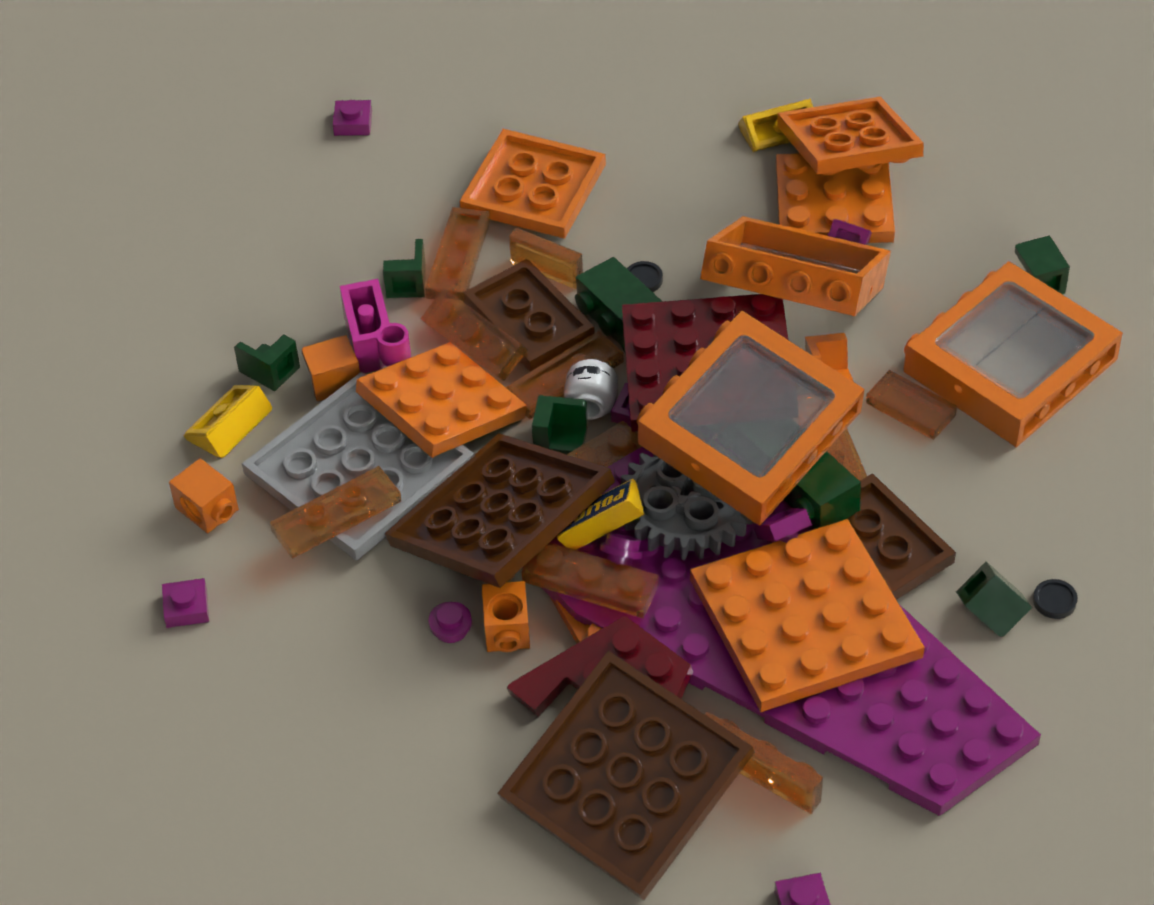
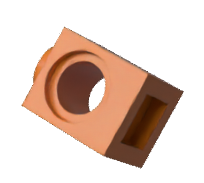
M201 458L169 481L175 508L207 534L218 525L227 522L239 510L233 483Z
M525 581L507 582L501 588L490 584H482L487 652H513L517 649H529L530 637Z

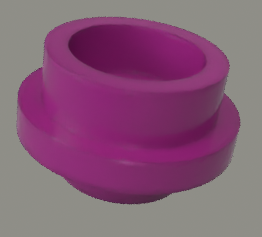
M607 533L606 542H601L600 550L607 553L606 560L617 564L632 565L633 559H642L643 551L639 550L641 540L623 534Z
M453 601L441 603L434 607L429 614V628L442 642H458L467 635L472 626L471 613L461 603Z

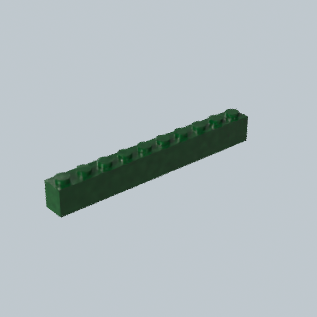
M613 256L575 276L577 289L575 302L579 310L596 321L601 331L606 336L614 338L626 354L622 305L662 302V300ZM792 419L706 426L717 436L718 441L725 449H731L742 460L748 471L753 474L756 473L759 477L765 476L805 432ZM826 451L784 500L792 508L806 509L812 524L811 526L817 529L845 520L860 511L861 482Z

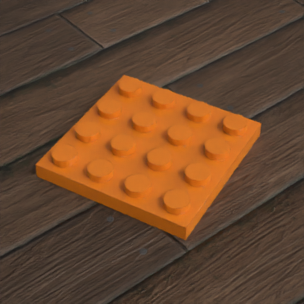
M848 519L799 534L797 538H793L787 543L777 541L690 569V581L760 712L921 659L924 656L925 647Z

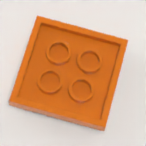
M881 96L778 113V128L817 174L834 175L840 170L852 168L869 169L876 164L888 162L905 163L909 159L923 157L924 143Z
M502 129L460 199V212L565 239L606 166V154Z
M776 154L779 225L828 236L835 218L871 230L872 234L868 243H894L895 225L889 162L876 164L869 169L852 168L840 170L834 175L817 174L801 154Z
M451 342L360 377L356 383L355 392L431 458L525 418L527 405Z

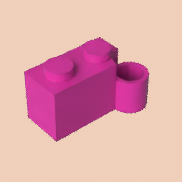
M373 279L339 286L350 344L359 362L360 372L378 371L384 366L388 367L411 358L409 332L404 325L389 322L379 280Z

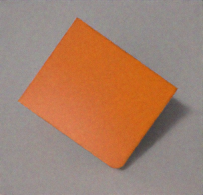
M845 333L805 337L806 352L854 382L848 369V346Z
M347 335L302 348V355L311 375L313 391L317 401L325 400L360 373L359 362Z

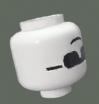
M595 359L579 361L572 365L567 373L564 398L586 400L588 420L603 417L611 412L616 402L618 375L605 362Z

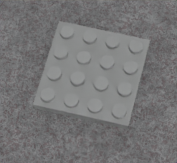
M362 372L242 463L243 472L248 478L356 561L386 537L384 533L475 456V453L461 445L431 458L355 392L357 379L365 376Z

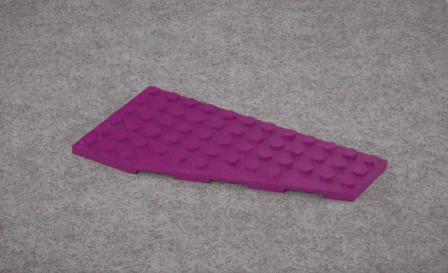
M706 426L684 428L705 443H709L717 451L724 449L725 456L729 459L737 457L738 465L746 468L742 460L731 449H725L718 441L717 436ZM640 447L608 466L607 468L611 469L616 482L604 493L621 485V476L628 475L629 463L639 465V454L644 453L650 457H654V454L644 447ZM783 499L770 515L792 507ZM747 524L744 537L736 535L734 547L721 542L720 554L717 555L710 548L704 550V559H699L695 551H689L686 560H682L679 550H673L668 557H664V547L660 545L650 552L648 551L647 538L641 541L639 550L643 551L642 559H633L632 565H622L606 560L607 553L600 550L601 542H606L607 534L573 552L559 542L556 536L545 546L541 553L534 556L522 567L575 620L585 625L593 623L600 628H604L619 618L627 616L691 664L693 674L689 684L701 690L707 687L764 717L765 724L824 755L828 751L889 784V790L938 816H941L1039 745L1041 734L901 605L900 607L925 647L923 658L760 712L690 581V569L774 543V541L757 539L752 524ZM624 525L610 532L634 537V530L626 531ZM808 526L799 530L798 533L802 534L814 530V528Z

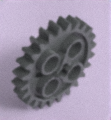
M724 449L718 450L720 453L725 455ZM644 453L639 454V465L629 463L628 475L621 476V484L631 479L636 481L644 515L625 524L624 529L626 531L634 530V537L641 541L648 538V551L650 552L659 545L663 546L664 557H668L673 550H679L682 560H686L689 551H695L699 559H704V550L710 548L715 554L719 555L721 552V542L734 547L736 535L744 537L747 524L753 523L752 520L656 455L650 457ZM737 457L731 458V460H732L733 462H735L736 464H738V458H737Z

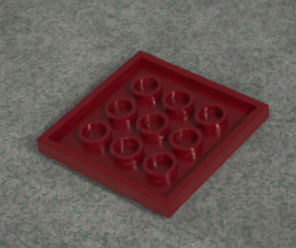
M750 294L622 305L632 432L638 431L637 418L642 409L648 403L654 404L663 395L664 388L669 380L675 375L680 377L689 367L690 360L696 351L700 348L706 349L713 342L719 327L725 321L731 322L741 311H744L789 340L783 299L764 294ZM741 343L671 420L685 428L798 419V402L794 377Z

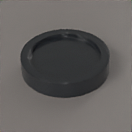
M639 261L627 267L652 292L661 287L663 272L655 263Z
M1048 579L1041 582L1035 588L1033 603L1037 611L1053 619H1061L1071 615L1076 609L1078 600L1077 592L1073 586L1059 579Z

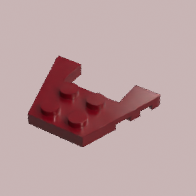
M623 616L514 680L506 688L513 698L539 717L567 685L571 684L578 690L607 651H610L679 698H682L693 670L690 663L627 616Z

